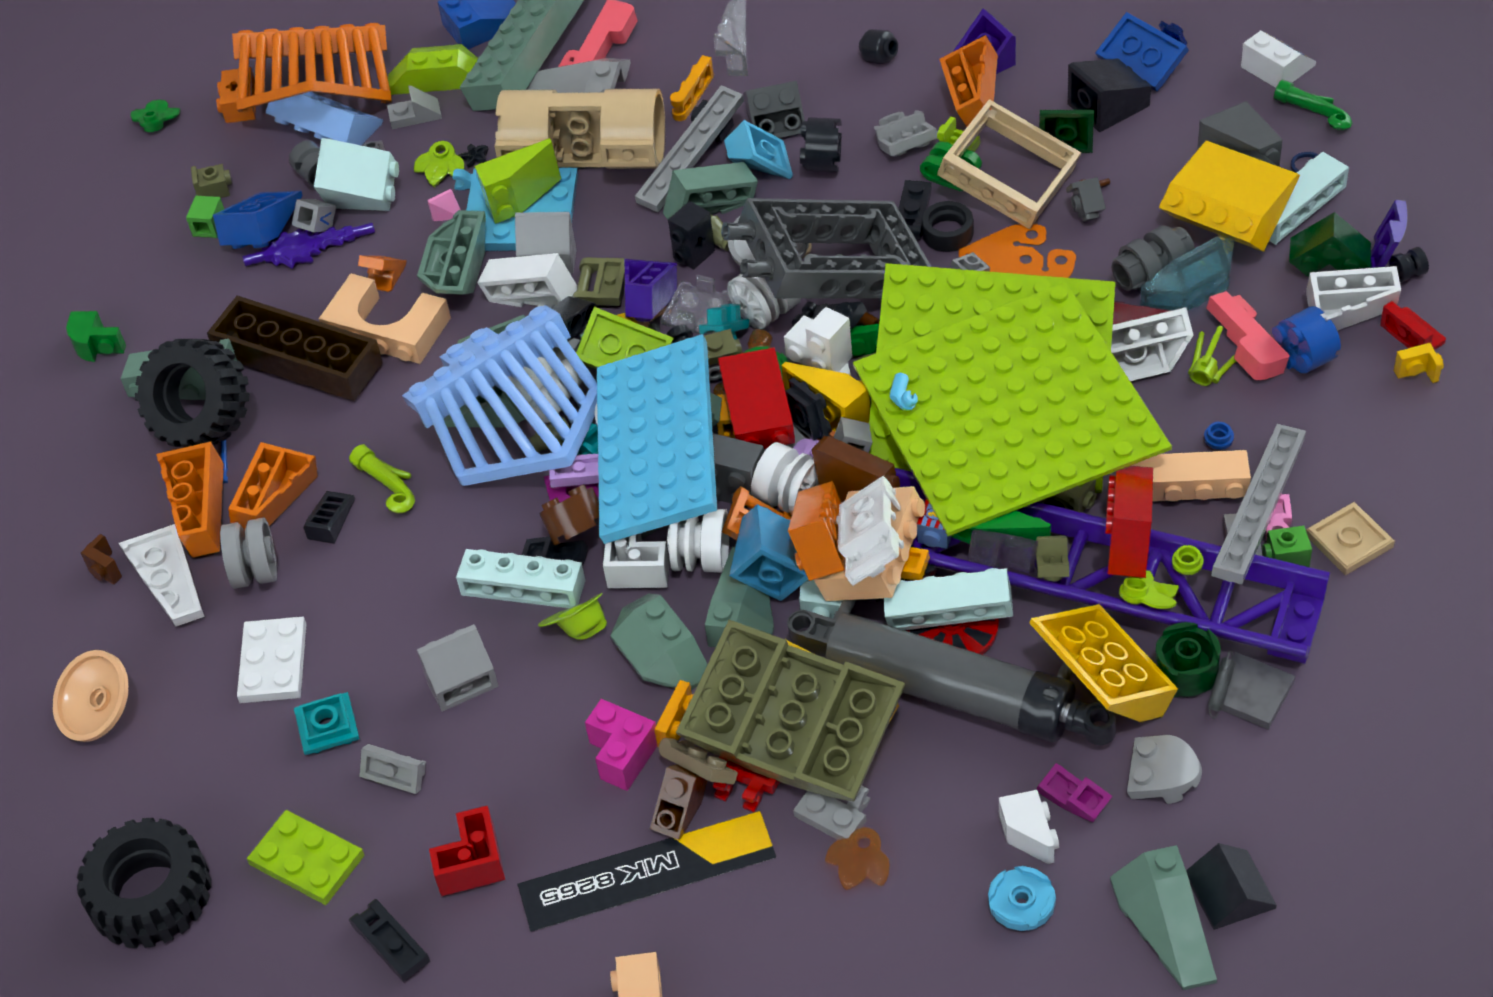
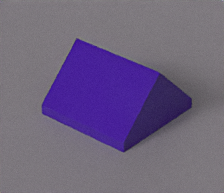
M983 8L954 51L986 35L998 54L996 74L1016 65V37Z

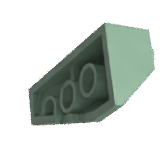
M732 546L710 602L705 622L708 647L716 648L729 619L771 635L774 633L769 595L729 576L735 552L734 546Z
M1177 845L1144 852L1110 876V882L1120 910L1139 929L1138 933L1143 940H1147L1159 955L1161 963L1182 990L1217 983L1189 878Z

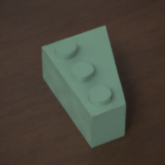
M745 162L673 170L663 214L668 220L689 201L709 211L710 214L719 211L721 214H725L744 206L747 198H754L758 181Z

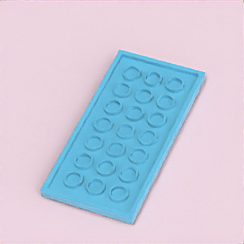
M701 334L597 367L599 537L603 543L606 544L717 511L708 348L704 335Z

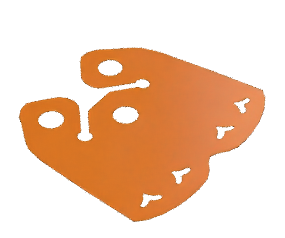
M1021 224L1006 227L960 249L958 253L959 257L974 252L990 267V272L1063 278L1070 277L1076 261V254L1073 251L1053 249L1048 253L1047 267L1049 270L1043 271L1044 257L1033 247L1013 245L1016 241L1031 245L1044 243L1046 241V228L1038 224H1033L1030 229ZM1033 230L1038 233V236L1030 239L1026 237V233ZM1028 255L1032 258V261L1024 264L1020 262V257ZM1064 256L1067 258V262L1065 264H1057L1055 258Z

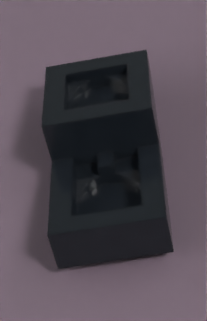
M550 536L526 539L522 555L531 557L542 556L557 560L569 559L575 562H582L583 567L588 546L583 540L554 545Z

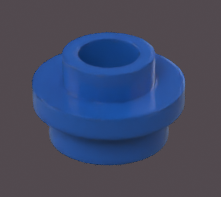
M1214 422L1205 430L1204 441L1213 449H1226L1232 445L1234 433L1227 423Z

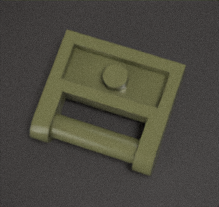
M586 257L581 259L579 265L581 273L577 291L574 292L572 297L594 302L596 305L620 306L625 286L624 259L627 258ZM598 271L594 290L588 291L591 274Z

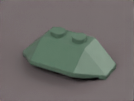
M458 210L452 219L443 223L428 237L417 274L418 280L436 293H474L485 254V211Z
M648 593L622 608L610 636L642 680L676 688L679 681L683 680L690 683L691 690L696 688L708 664L694 636L664 598L658 594Z

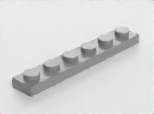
M722 85L719 87L635 195L636 203L656 212L661 210L666 202L672 171L693 168L742 105L744 102L743 94Z

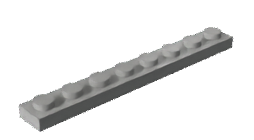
M1281 424L1276 425L1213 565L1212 577L1243 584L1304 443L1305 430Z

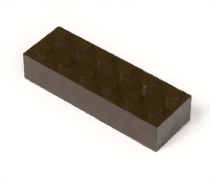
M238 295L207 332L209 341L219 343L222 339H230L236 359L243 365L352 401L356 400L383 363L378 343L375 339Z

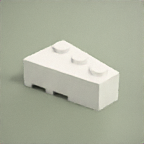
M558 253L489 259L477 282L489 302L522 307L523 304H530L538 307L546 305L551 308L566 297L573 296L574 292L577 291V284Z

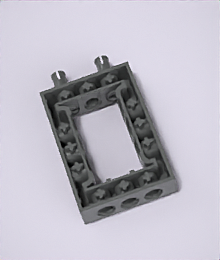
M747 198L738 223L724 222L721 229L724 240H746L755 260H742L740 265L742 277L765 278L775 298L882 299L886 263L931 267L894 201ZM796 243L869 244L876 256H867L866 254H861V256H842V254H836V256H817V254H808L802 261L796 249Z

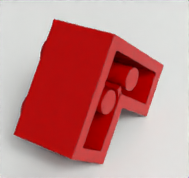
M488 805L456 813L461 841L429 849L434 877L441 896L506 880Z

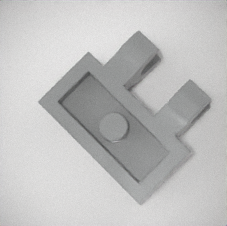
M861 785L855 801H848L847 804L832 797L807 791L794 808V817L849 846L867 821L866 815L862 811L871 800L867 796L869 789Z

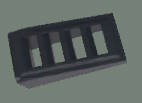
M326 491L304 524L303 528L307 539L335 544L355 500L354 495ZM328 508H336L337 510H329Z

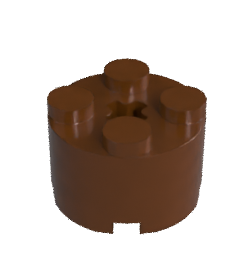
M585 484L568 492L570 498L560 502L557 497L541 505L544 511L540 512L539 515L554 545L560 543L557 538L564 535L567 540L597 525L594 519L599 517V499L593 487L587 489Z

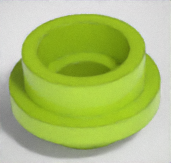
M1181 546L1172 556V566L1181 574L1193 575L1198 573L1203 567V556L1194 546Z

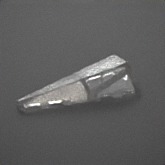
M731 0L733 2L727 4L722 15V24H718L717 28L720 33H714L716 56H726L728 76H748L746 0Z

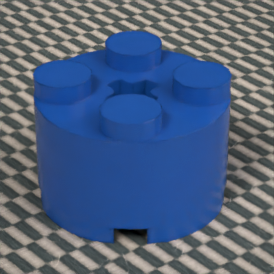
M1310 306L1280 321L1277 326L1272 328L1273 337L1290 355L1286 366L1287 369L1294 368L1300 373H1308L1338 357L1336 352L1341 349L1338 331L1331 319L1325 321L1321 316L1325 312L1320 308Z

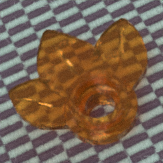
M867 827L859 828L849 838L834 842L827 851L825 861L832 865H839V879L845 890L855 887L866 876L877 885L884 886L889 876L890 863L888 857L881 851V839L873 829ZM861 839H869L870 845L867 848L859 847L858 843Z

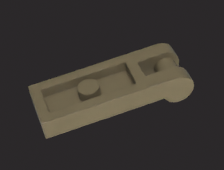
M663 738L660 741L659 753L662 757L708 781L735 784L738 772L727 767V761L718 757H707L708 751L695 747L694 743L681 740L677 743L675 739Z

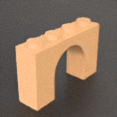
M351 273L319 317V321L377 340L380 354L421 364L451 319L447 300L421 293L411 310L401 320L388 325H373L366 322L365 319L380 299L375 280Z
M914 486L895 488V497L901 506V510H898L891 502V510L896 513V519L893 521L891 518V526L899 534V539L904 542V548L901 549L899 547V557L884 566L885 570L873 578L868 576L854 586L845 576V570L814 579L825 601L893 597L896 586L900 583L904 564L909 558V550L913 539L917 535V522L919 517H922L925 513L924 501L919 497ZM848 491L845 500L849 499L859 491Z

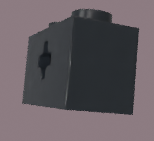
M689 201L668 219L673 258L678 263L694 270L715 251L710 212Z

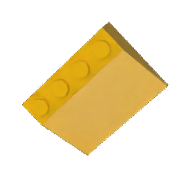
M1205 141L1170 182L1159 208L1174 218L1264 252L1300 175L1218 144Z
M1100 604L1031 618L1029 624L1107 710L1138 722L1163 717L1178 688Z

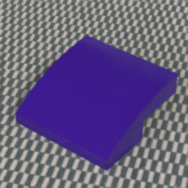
M1394 201L1375 233V245L1371 250L1370 268L1385 267L1403 238L1407 226L1406 201Z

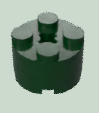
M1191 622L1173 624L1163 631V635L1156 642L1154 663L1178 688L1174 698L1196 696L1213 689L1219 670L1220 643L1212 631L1200 629L1198 624Z

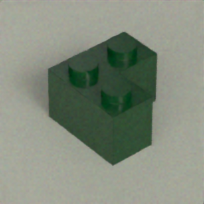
M1333 212L1290 238L1289 262L1307 277L1310 272H1317L1329 264L1336 270L1365 269L1371 267V242L1337 213Z

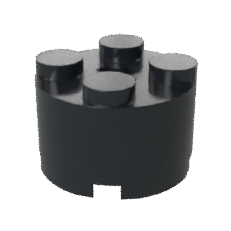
M808 117V121H802L801 137L805 140V148L800 149V164H802V167H806V171L839 172V167L835 165V162H840L842 133L838 132L839 128H836V126H842L841 118Z

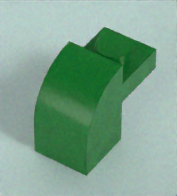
M97 311L70 312L66 331L76 354L81 359L95 362L97 354H124L126 344L119 327H104Z

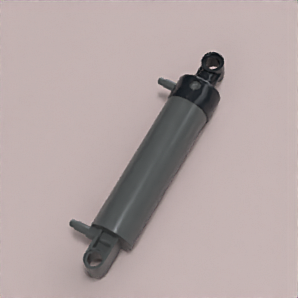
M843 600L833 618L807 610H797L788 617L787 625L792 643L813 654L823 656L844 665L846 661L904 682L905 687L902 693L1017 729L1021 733L1050 742H1057L1065 729L1085 735V738L1094 745L1108 744L1116 735V714L1107 710L1100 701L1089 704L1075 699L1076 687L1074 682L1069 680L1073 671L1065 662L1061 665L1057 676L1042 671H1033L850 614L855 600ZM802 628H808V629L805 630V631H798L799 629H802ZM1097 721H1103L1106 724L1102 726H1097L1093 723Z

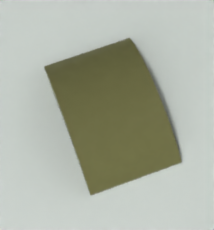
M729 619L676 733L715 755L763 776L816 794L855 801L904 690L905 683L846 661L843 665L790 646L785 639Z

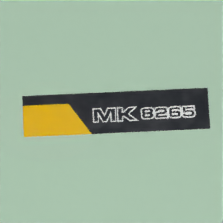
M758 811L685 833L679 840L671 837L521 882L517 885L530 932L777 857L761 812Z

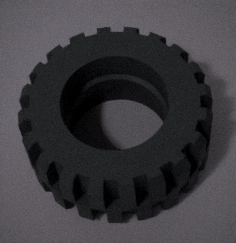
M174 339L173 341H166L160 344L159 349H153L148 354L149 361H143L139 369L142 371L141 376H137L135 384L138 386V393H135V401H139L140 408L137 410L140 418H145L146 422H144L146 428L149 431H155L154 436L161 442L166 441L168 445L184 448L206 442H211L215 445L219 441L228 439L231 436L230 431H237L241 425L239 419L245 418L247 408L244 406L245 402L249 401L250 393H246V385H249L248 378L243 376L241 372L244 370V367L240 361H234L235 354L230 349H224L223 344L209 341V339ZM191 367L201 375L206 389L204 407L195 419L185 412L179 398L181 379Z
M142 818V822H135V820L124 822L125 826L118 829L115 826L107 831L108 835L103 839L99 837L92 844L94 849L86 852L82 859L84 866L79 867L77 874L79 881L76 886L78 896L97 931L102 936H107L109 941L117 945L123 942L125 947L138 948L139 944H143L144 948L156 946L158 941L163 940L166 943L173 940L172 936L178 932L183 934L190 928L188 924L192 920L196 921L202 914L200 907L206 906L210 896L208 891L211 888L209 868L193 836L189 835L186 829L179 824H174L173 826L169 820L159 819L158 822H155L154 818ZM151 867H166L170 869L166 880L150 894L132 899L119 897L123 885L139 871Z

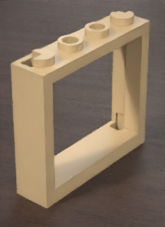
M989 99L943 157L937 175L1030 229L1073 172L1081 152ZM985 126L1061 169L1037 203L961 159V156Z

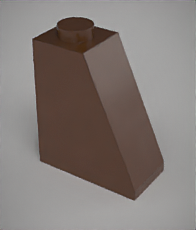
M824 436L811 449L819 485L833 481L841 502L845 501L848 491H860L882 476L889 481L893 488L900 487V479L896 475L893 463L831 436Z

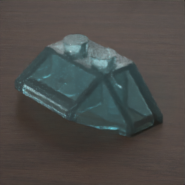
M1217 236L1171 261L1155 275L1151 282L1147 281L1141 286L1140 306L1164 310L1186 308L1189 311L1194 307L1202 305L1205 301L1209 300L1210 296L1225 292L1229 289L1235 241L1231 237Z

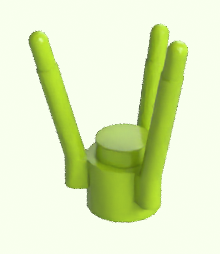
M1222 326L1217 327L1206 354L1201 358L1205 334L1203 331L1199 332L1192 365L1188 374L1195 383L1201 386H1208L1212 382L1217 384L1221 376L1236 362L1233 355L1218 370L1216 359L1211 357L1223 330Z

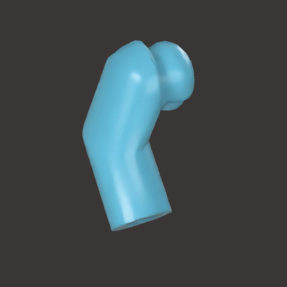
M897 373L894 376L889 397L901 410H912L918 402V397L916 393L912 396L910 390L906 391L909 377L904 373Z

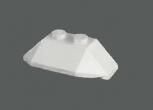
M1177 309L1113 325L1111 352L1130 382L1171 372L1193 337L1187 309Z

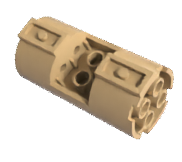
M606 89L604 92L557 93L556 90H502L498 96L496 106L498 132H495V151L497 157L550 138L558 167L656 169L664 159L665 111L660 89Z

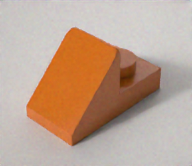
M359 255L358 266L368 268V278L375 280L377 290L390 292L403 272L407 260L386 256Z

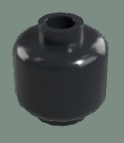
M870 29L861 38L859 50L867 62L885 64L889 63L896 56L898 41L893 33L888 30Z

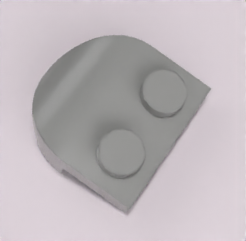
M915 110L914 114L905 116L902 111L890 114L879 120L880 126H874L879 148L890 156H901L908 149L927 146L930 144V141L937 139V129L925 122L924 113Z
M1172 735L1135 738L1127 789L1131 799L1163 797L1167 804L1181 801L1183 799L1182 794L1192 786L1194 788L1198 786L1202 776L1201 763L1193 749L1185 741Z

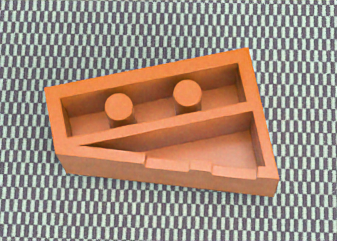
M986 35L939 59L955 109L966 127H968L989 99L994 102L998 54Z
M260 442L228 508L230 523L238 522L245 531L249 520L265 517L270 526L318 477L316 456Z

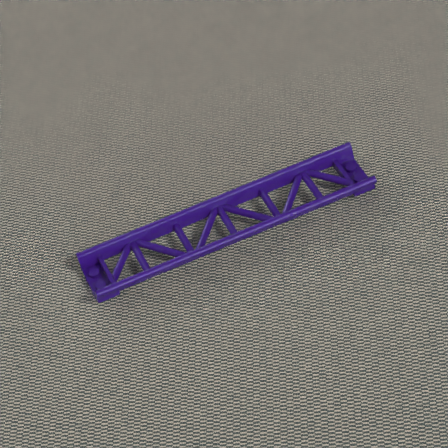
M895 468L896 475L900 479V487L914 486L919 497L925 501L926 496L913 473ZM1040 502L1017 510L1031 517L1041 518L1051 524V532L1073 537L1074 540L1068 553L1069 577H1062L1057 582L1044 580V577L1039 579L1007 571L1010 585L1092 606L1100 604L1104 609L1168 625L1182 622L1198 624L1200 629L1205 631L1209 629L1216 637L1267 649L1268 655L1306 664L1321 616L1330 572L1255 554L1245 579L1285 590L1223 622L1235 582L1223 580L1209 620L1185 576L1173 568L1172 556L1181 546H1194L1203 556L1202 569L1212 571L1222 546L1151 529L1147 570L1155 577L1159 563H1163L1174 584L1178 585V591L1192 616L1153 608L1144 603L1130 604L1123 599L1087 591V589L1114 576L1108 574V565L1070 584L1087 541L1110 546L1111 534H1105L1106 518ZM917 535L911 545L914 548L929 550V565L966 573L983 572L987 569L995 568L1003 547H990L984 563L979 564L939 554L945 548L923 547L924 544L918 543ZM951 537L948 548L961 542V540ZM1036 546L1025 547L1036 567ZM1280 607L1271 636L1240 629V627Z

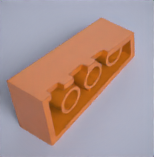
M833 481L798 492L788 528V533L797 551L795 553L797 566L800 571L805 570L809 581L845 570L844 556L838 551L839 526L836 523V517L839 516V504L842 502Z

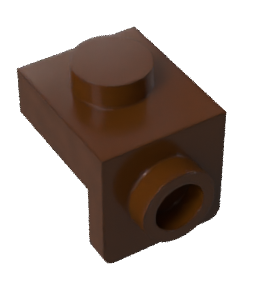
M99 534L85 547L81 555L89 572L100 581L104 579L115 585L122 578V575L115 560L110 557L112 550L106 537Z

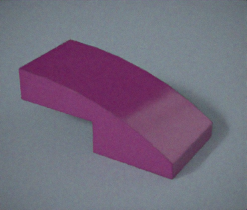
M1055 763L1036 788L1039 794L1054 804L1092 822L1095 821L1113 797L1087 777L1081 781L1057 763Z

